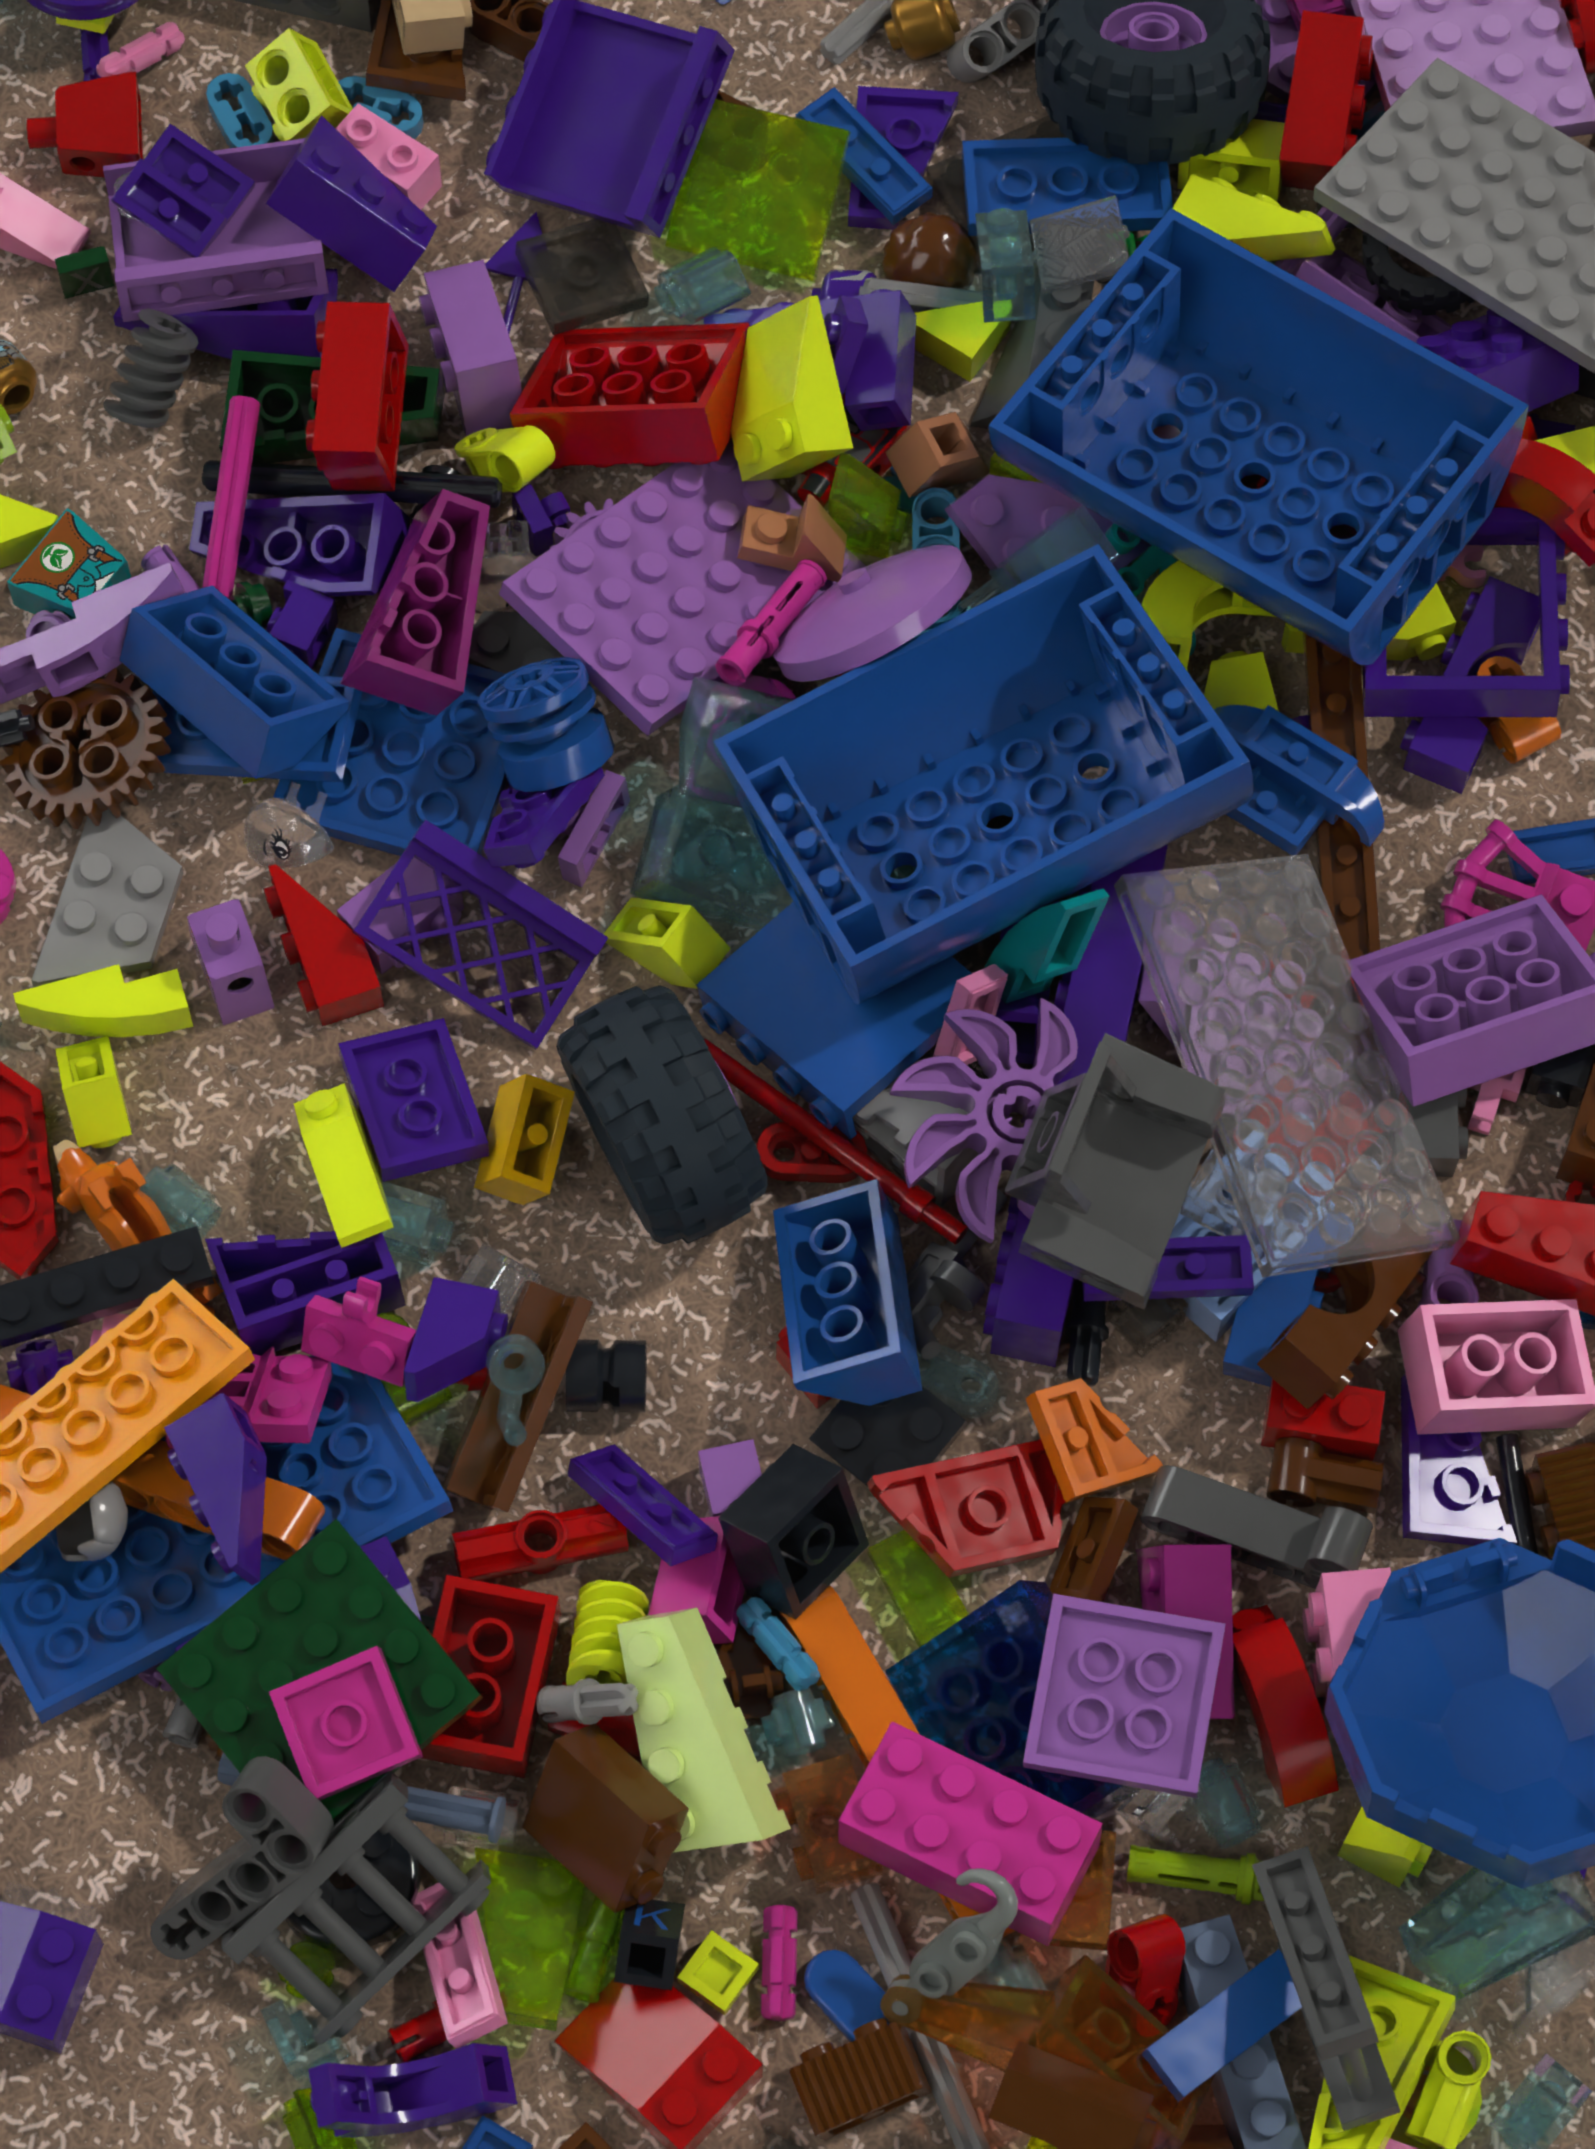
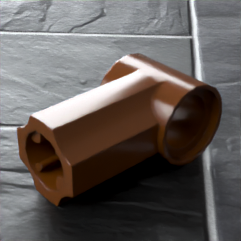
M1278 1438L1275 1441L1266 1495L1270 1500L1280 1504H1286L1287 1499L1293 1500L1292 1506L1312 1507L1316 1503L1374 1514L1381 1491L1384 1463L1325 1452V1448L1321 1444L1304 1438Z

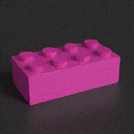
M892 1721L839 1819L838 1843L979 1913L989 1912L997 1905V1898L994 1892L980 1883L959 1886L956 1879L960 1874L970 1869L982 1868L994 1871L1003 1876L1012 1885L1018 1898V1912L1009 1928L1049 1946L1099 1848L1103 1823Z

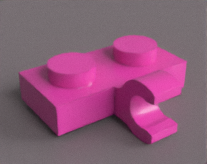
M360 1276L357 1280L356 1293L347 1291L344 1295L343 1304L315 1295L306 1305L301 1351L403 1387L405 1385L404 1369L417 1330L378 1317L377 1310L381 1296V1283Z

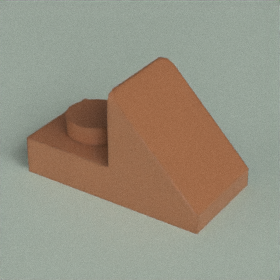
M811 494L807 495L799 517L748 505L743 516L737 559L788 571H794L800 560H811L824 570L827 580L838 582L842 577L847 535Z

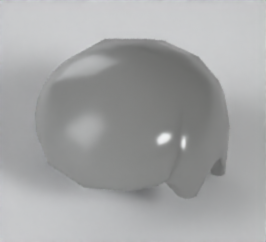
M112 1481L56 1527L58 1548L64 1560H102L114 1552L120 1544L127 1528L128 1509L120 1488Z

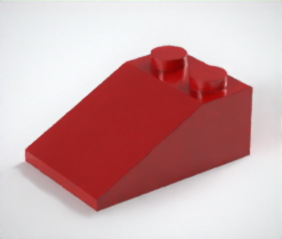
M613 1979L554 2041L666 2149H696L763 2077V2064L720 2023L675 1987H672V1990L614 1982Z

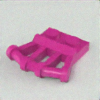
M1494 819L1485 829L1487 836L1465 859L1457 861L1453 874L1457 877L1451 894L1444 895L1440 908L1444 911V928L1492 912L1471 902L1477 886L1519 902L1542 894L1586 952L1595 928V881L1560 868V865L1544 862L1524 845L1507 825L1500 820ZM1503 850L1537 881L1535 886L1531 887L1491 872L1486 867Z
M270 1347L263 1355L253 1354L255 1360L207 1400H211L222 1392L245 1410L260 1442L310 1443L333 1376L331 1362L303 1354L275 1356L274 1347ZM166 1434L165 1439L167 1445L170 1449H172L173 1446L170 1442L168 1435Z

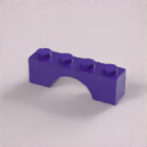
M1489 576L1482 594L1472 591L1460 618V620L1467 622L1462 636L1452 633L1445 647L1440 663L1448 666L1443 676H1476L1480 665L1487 659L1495 656L1507 657L1514 660L1518 665H1522L1540 626L1539 596ZM1423 717L1421 722L1412 719L1400 745V749L1408 752L1403 770L1462 794L1483 749L1488 728L1477 717Z

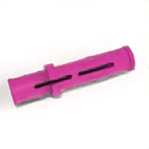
M806 559L800 560L795 570L771 596L754 619L746 620L737 630L738 639L718 659L715 665L717 673L725 682L734 686L742 685L760 660L770 658L776 651L779 637L800 614L801 610L815 593L824 586L827 580L824 570L817 563Z

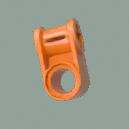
M1495 656L1487 659L1480 665L1476 676H1525V674L1514 660L1503 656ZM1479 717L1491 733L1498 749L1505 748L1506 751L1502 754L1512 764L1521 761L1561 738V729L1557 717Z

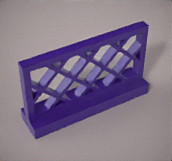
M426 819L418 827L408 846L352 931L355 935L535 1050L539 1047L591 962L608 940L607 936L502 868L491 867L488 859ZM413 857L433 869L437 886L436 891L412 896L407 895L403 873ZM443 876L458 886L445 889ZM397 884L400 898L386 901ZM467 891L479 899L483 920L454 926L447 895ZM439 897L446 928L416 934L409 903ZM402 905L409 936L388 940L370 929L369 926L379 910ZM488 905L503 914V916L491 918ZM514 921L524 928L529 949L499 955L493 925ZM485 927L491 957L462 963L455 933ZM448 935L454 965L433 969L423 963L418 941ZM534 935L549 945L537 947ZM410 943L413 956L397 945ZM559 950L577 962L566 981L545 985L538 954ZM530 956L537 987L508 993L501 962ZM493 964L500 995L479 999L468 991L464 970ZM456 972L459 985L443 975ZM560 989L550 1005L547 991ZM539 993L544 1016L532 1033L514 1021L510 999ZM502 1001L504 1014L489 1004Z

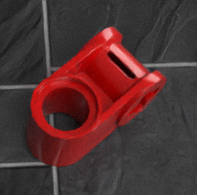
M1158 1914L1113 1931L1107 1940V1960L1101 1986V1997L1110 2007L1122 2008L1131 2015L1135 2027L1145 2034H1153L1162 2030L1171 2021L1178 2007V1988L1182 1961L1186 1953V1943L1183 1932L1171 1916Z

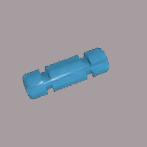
M751 1597L746 1603L741 1604L736 1611L739 1623L749 1635L756 1638V1644L775 1667L784 1672L786 1675L785 1679L794 1690L800 1692L807 1690L810 1685L817 1683L820 1678L817 1664L808 1653L801 1650L802 1646L778 1617L771 1614L772 1610L763 1599Z

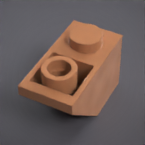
M956 412L916 422L885 452L908 497L917 496L929 488H946L982 478L990 473L968 428Z

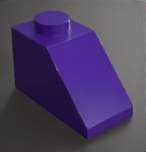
M437 1277L433 1278L404 1369L406 1399L408 1401L419 1402L487 1367L493 1346L501 1347L503 1345L508 1326V1314L501 1313L499 1290Z

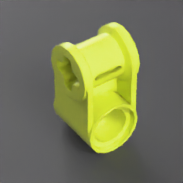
M530 425L505 429H482L466 436L454 447L457 456L465 459L473 476L498 478L499 482L502 483L503 492L519 491L552 465L555 460V450L549 437L542 430Z

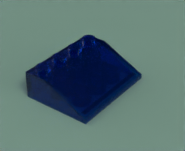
M1019 1580L885 1670L920 1735L1090 1818H1095L1107 1812L1142 1789L1023 1767L1053 1594L1046 1582Z

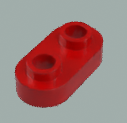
M777 1122L768 1126L759 1136L757 1150L761 1157L760 1160L766 1175L773 1179L781 1181L846 1183L859 1176L845 1165L833 1163L829 1159L827 1152L785 1122ZM837 1127L832 1128V1130L867 1154L866 1142L857 1130V1135L850 1140ZM780 1148H789L795 1155L789 1161H780L774 1156V1153Z

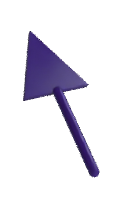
M537 212L485 264L489 272L514 278L503 317L508 334L511 330L523 281L527 280L556 286Z

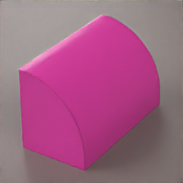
M719 1516L705 1517L700 1519L718 1534L715 1551L671 1567L661 1559L648 1615L698 1607L712 1643H733L738 1623L736 1611L742 1604L745 1588L719 1522Z

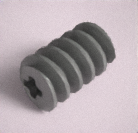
M147 308L141 309L138 316L149 325V328L134 327L131 331L132 337L141 343L142 347L127 345L124 349L125 356L135 362V365L120 363L116 369L118 374L128 382L113 381L109 387L111 393L121 400L106 399L103 406L112 417L122 422L145 428H158L164 426L169 419L168 408L174 405L177 398L174 390L179 389L184 381L182 372L186 371L190 366L191 359L189 354L194 353L196 350L198 339L193 331L181 321L161 311Z

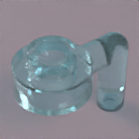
M511 1334L498 1339L491 1346L486 1358V1367L492 1382L500 1390L496 1417L497 1424L505 1441L512 1446H518L527 1437L526 1429L519 1417L522 1396L533 1390L541 1382L545 1373V1360L539 1347L532 1339L524 1335ZM512 1353H519L524 1356L523 1363L516 1369H508L504 1366L506 1357Z

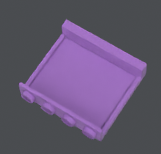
M305 138L211 151L254 180L255 187L201 257L195 258L111 202V199L138 161L103 166L109 199L116 269H114L115 282L123 322L141 320L138 313L141 309L147 308L161 311L168 315H178L329 293L321 240H317L266 205L289 161Z

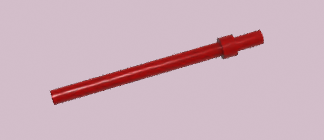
M704 1038L713 1059L717 1062L728 1082L867 1182L877 1179L886 1196L900 1205L899 1212L914 1223L918 1224L923 1221L954 1245H957L962 1240L968 1227L935 1204L936 1197L918 1184L908 1188L907 1183L834 1130L824 1127L812 1114Z

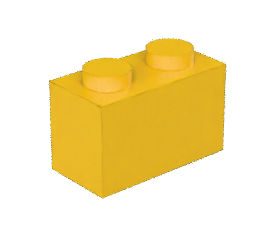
M527 1073L500 1085L487 1133L489 1156L481 1158L474 1188L522 1205L549 1195L575 1091Z

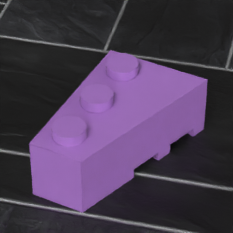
M484 259L424 273L427 294L419 296L421 313L425 326H435V328L429 329L432 348L436 359L444 358V361L440 362L444 386L447 393L453 392L465 437L486 428H513L509 414L522 393L518 363Z

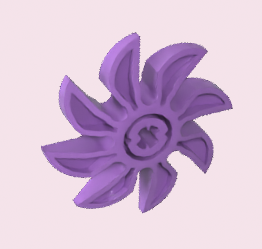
M1040 998L1036 1055L1032 1069L1025 1070L1017 1065L1016 1033L1003 1020L980 1010H955L945 1013L943 1018L975 1056L984 1074L989 1079L979 1078L958 1057L935 1056L921 1060L906 1069L897 1078L889 1094L940 1102L954 1108L964 1109L967 1112L966 1115L958 1113L934 1114L924 1121L916 1130L908 1146L904 1161V1173L907 1186L911 1188L942 1162L959 1154L963 1149L971 1148L977 1151L979 1155L960 1172L955 1190L956 1204L963 1221L969 1229L978 1237L991 1244L994 1241L997 1185L1001 1171H1013L1044 1091L1055 1086L1072 1069L1077 1057V1037L1072 1024L1059 1008L1043 998ZM1011 1112L1023 1115L1021 1123H1024L1022 1128L1010 1125L1012 1117H1009ZM1017 1199L1019 1210L1027 1218L1031 1219L1035 1207Z

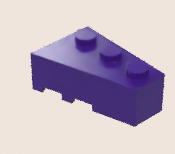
M335 1231L310 1232V1238L276 1240L275 1235L257 1236V1241L224 1243L222 1238L205 1239L215 1274L223 1290L222 1293L237 1334L250 1348L252 1354L263 1355L270 1347H274L276 1352L301 1343L305 1309L310 1300L315 1295H319L343 1304L344 1295L347 1291L356 1293L357 1280L360 1276L381 1283L382 1289L377 1316L406 1306L399 1275L382 1232L341 1248Z

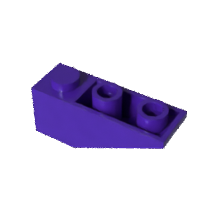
M222 1392L164 1427L173 1446L172 1449L167 1451V1455L177 1474L184 1481L188 1479L195 1494L189 1497V1503L199 1521L205 1527H211L217 1540L211 1544V1550L220 1567L225 1573L235 1572L249 1584L254 1585L260 1581L267 1456L245 1410Z

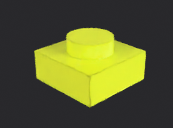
M711 1930L678 1975L677 1982L725 2016L758 1971L759 1963Z

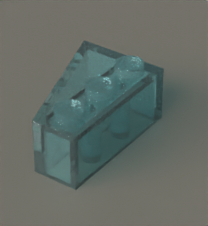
M1472 1867L1398 1927V1930L1412 1964L1443 1991L1456 1996V2001L1594 1936L1595 1902L1580 1871L1521 1889L1478 1868Z

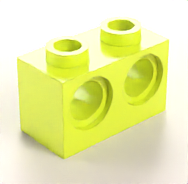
M290 28L285 30L245 65L254 82V85L251 87L256 99L272 115L275 121L272 129L280 141L306 138L321 115L336 128L353 109L317 42Z

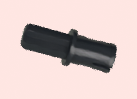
M1075 1279L1073 1312L1071 1321L1065 1327V1334L1070 1338L1067 1377L1069 1381L1082 1378L1089 1387H1093L1098 1383L1102 1341L1109 1337V1328L1105 1325L1107 1301H1084L1082 1281Z

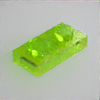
M905 1530L868 1548V1556L921 1651L971 1626L972 1619L950 1579Z

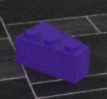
M322 115L289 161L266 202V205L317 240H321L324 245L393 292H395L426 250L437 228V225L423 211L408 199Z

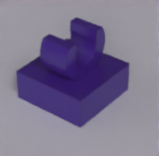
M532 484L524 486L517 492H512L513 517L534 557L544 554L553 545V532L555 528L567 527L566 513L570 512V507L563 493H552L540 501Z

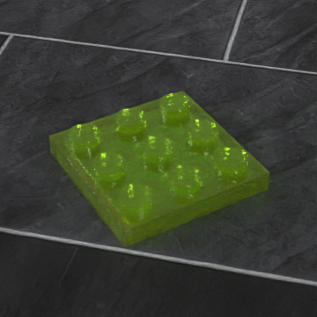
M715 99L678 192L665 247L815 283L851 132L841 128Z

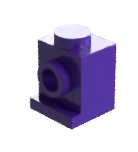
M287 580L283 587L286 604L284 608L277 607L274 610L266 631L313 670L339 622L335 599Z

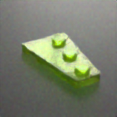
M474 1847L475 1864L482 1860L489 1867L491 1883L486 1887L490 1890V1893L481 1904L486 1928L489 1956L507 2021L509 2024L557 2031L586 1886L557 1860Z

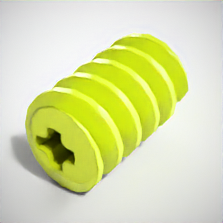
M610 1580L588 1582L579 1589V1599L574 1619V1633L571 1639V1651L569 1652V1667L566 1672L567 1686L574 1685L580 1679L592 1678L600 1684H627L617 1624L648 1614L649 1600L643 1591L634 1585Z

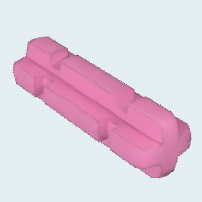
M166 22L155 28L156 33L148 32L119 48V53L113 51L102 57L96 66L97 74L100 77H107L126 72L138 73L162 60V55L169 56L180 50L181 44L185 42L184 34L179 31L178 26L174 22Z

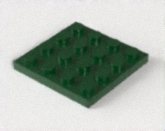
M337 1519L156 1668L239 1773H241L249 1760L267 1756L285 1765L302 1783V1777L269 1691L378 1646L383 1652L421 1750L483 1699L474 1685ZM400 1766V1767H398V1768H396V1769H393L392 1771L395 1773V1772H396L398 1769H400L402 1766ZM389 1772L321 1800L320 1802L332 1815L333 1823L344 1816Z

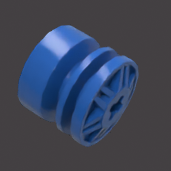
M570 657L549 658L527 664L492 682L481 693L478 704L483 716L489 721L487 727L490 734L495 740L501 741L497 753L513 789L535 792L565 786L597 770L613 755L615 747L604 715L599 709L592 708L596 700V694L588 683L589 675L580 659Z

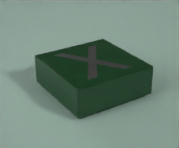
M99 246L55 259L65 299L115 286L105 246Z

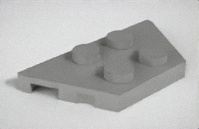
M109 810L102 812L99 826H95L90 818L87 817L31 980L33 987L117 964L120 965L121 971L125 973L152 969L184 872L182 865L123 816L120 815L116 819Z

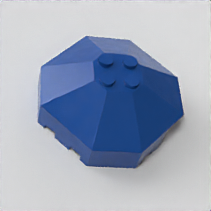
M1497 1538L1391 1572L1379 1599L1370 1601L1353 1636L1352 1644L1341 1666L1339 1665L1329 1685L1324 1710L1367 1818L1521 1889L1595 1866L1594 1550L1567 1539L1557 1542L1553 1559L1550 1560L1505 1539Z

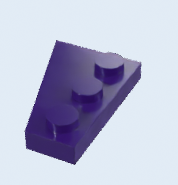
M858 86L856 110L924 177L958 104L959 92ZM851 182L848 227L893 230L902 223L903 219L893 225Z

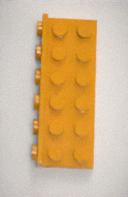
M174 1279L158 1292L149 1295L140 1307L117 1326L104 1332L94 1345L71 1364L62 1367L53 1379L30 1398L17 1404L11 1413L0 1422V1574L167 1434L164 1427L201 1406L255 1360L250 1348Z

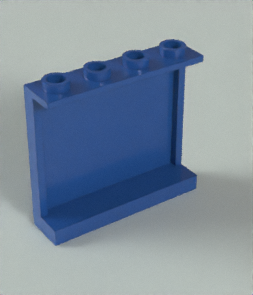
M792 902L696 986L703 1006L700 1009V1014L711 1029L718 1034L726 1031L736 1040L738 1049L749 1062L756 1066L762 1062L773 1072L774 1080L790 1097H795L799 1094L809 1103L811 1112L824 1127L830 1130L833 1127H837L851 1140L857 1135L852 1117L937 1043L944 1022L943 1017L947 1012L956 980L972 973L951 956L857 1005L853 1002L794 902Z

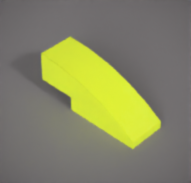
M117 964L13 993L22 1023L56 1032L93 1037H133L162 1034L194 1027L178 969L125 983L120 965Z

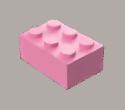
M1577 1299L1420 1305L1397 1330L1417 1435L1573 1428L1595 1407V1386Z

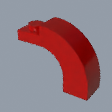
M1521 438L1511 469L1493 508H1515L1538 517L1589 567L1595 563V494L1593 493L1595 489V474L1573 457L1554 447Z
M1268 1605L1237 1612L1232 1615L1234 1670L1248 1698L1260 1738L1265 1770L1284 1807H1289L1339 1791L1334 1758L1323 1715L1308 1671L1288 1626L1283 1618L1275 1619Z

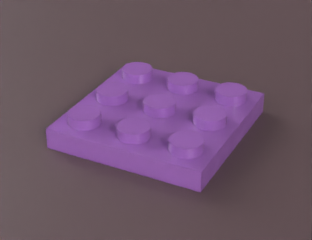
M1053 1594L1023 1767L1197 1798L1226 1624Z

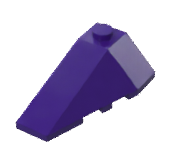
M325 269L328 294L170 316L181 321L197 336V350L232 359L233 350L321 358L322 352H318L316 346V328L319 320H325L327 301L337 302L338 272L337 269ZM120 306L113 316L115 326L131 331L134 327L149 328V325L142 320L123 322Z

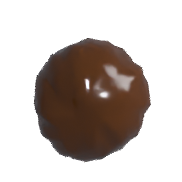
M928 212L900 223L891 231L890 240L886 242L883 248L884 259L881 264L883 273L888 280L967 290L974 280V272L978 266V255L975 242L971 236H968V231L962 225L956 223L947 215H937Z

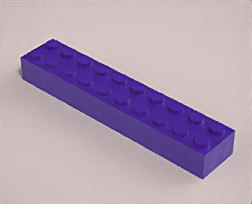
M1168 844L1079 890L1078 896L1104 888L1109 898L1077 969L1064 973L1062 980H1059L1054 1005L1066 1015L1072 1024L1077 1037L1078 1050L1072 1069L1056 1085L1088 1072L1099 1042H1102L1105 1033L1124 1042L1127 1041L1146 953L1153 910L1158 899ZM1011 1196L1006 1230L1003 1231L1000 1242L994 1283H991L982 1334L992 1336L990 1354L1056 1367L1075 1278L1018 1252L1030 1219L1017 1207V1198Z

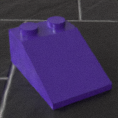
M0 1901L1 2034L60 2054L62 2053L104 1945L96 1929L40 1910Z

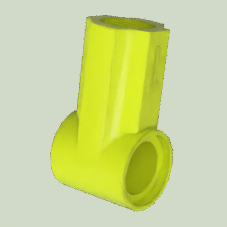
M1463 2030L1452 2033L1438 2045L1432 2055L1430 2070L1404 2135L1430 2149H1456L1482 2079L1490 2069L1492 2058L1490 2048L1482 2037L1474 2032ZM1458 2046L1470 2051L1476 2063L1474 2073L1462 2076L1453 2072L1448 2066L1446 2059L1448 2049Z

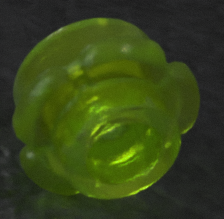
M307 1941L298 1942L290 1947V1950L305 1965H310L313 1968L312 1972L328 1988L332 1986L334 1982L332 1969L335 1968L336 1964L332 1953L326 1947H319ZM278 1972L279 1979L286 1983L287 1992L296 1998L305 1999Z

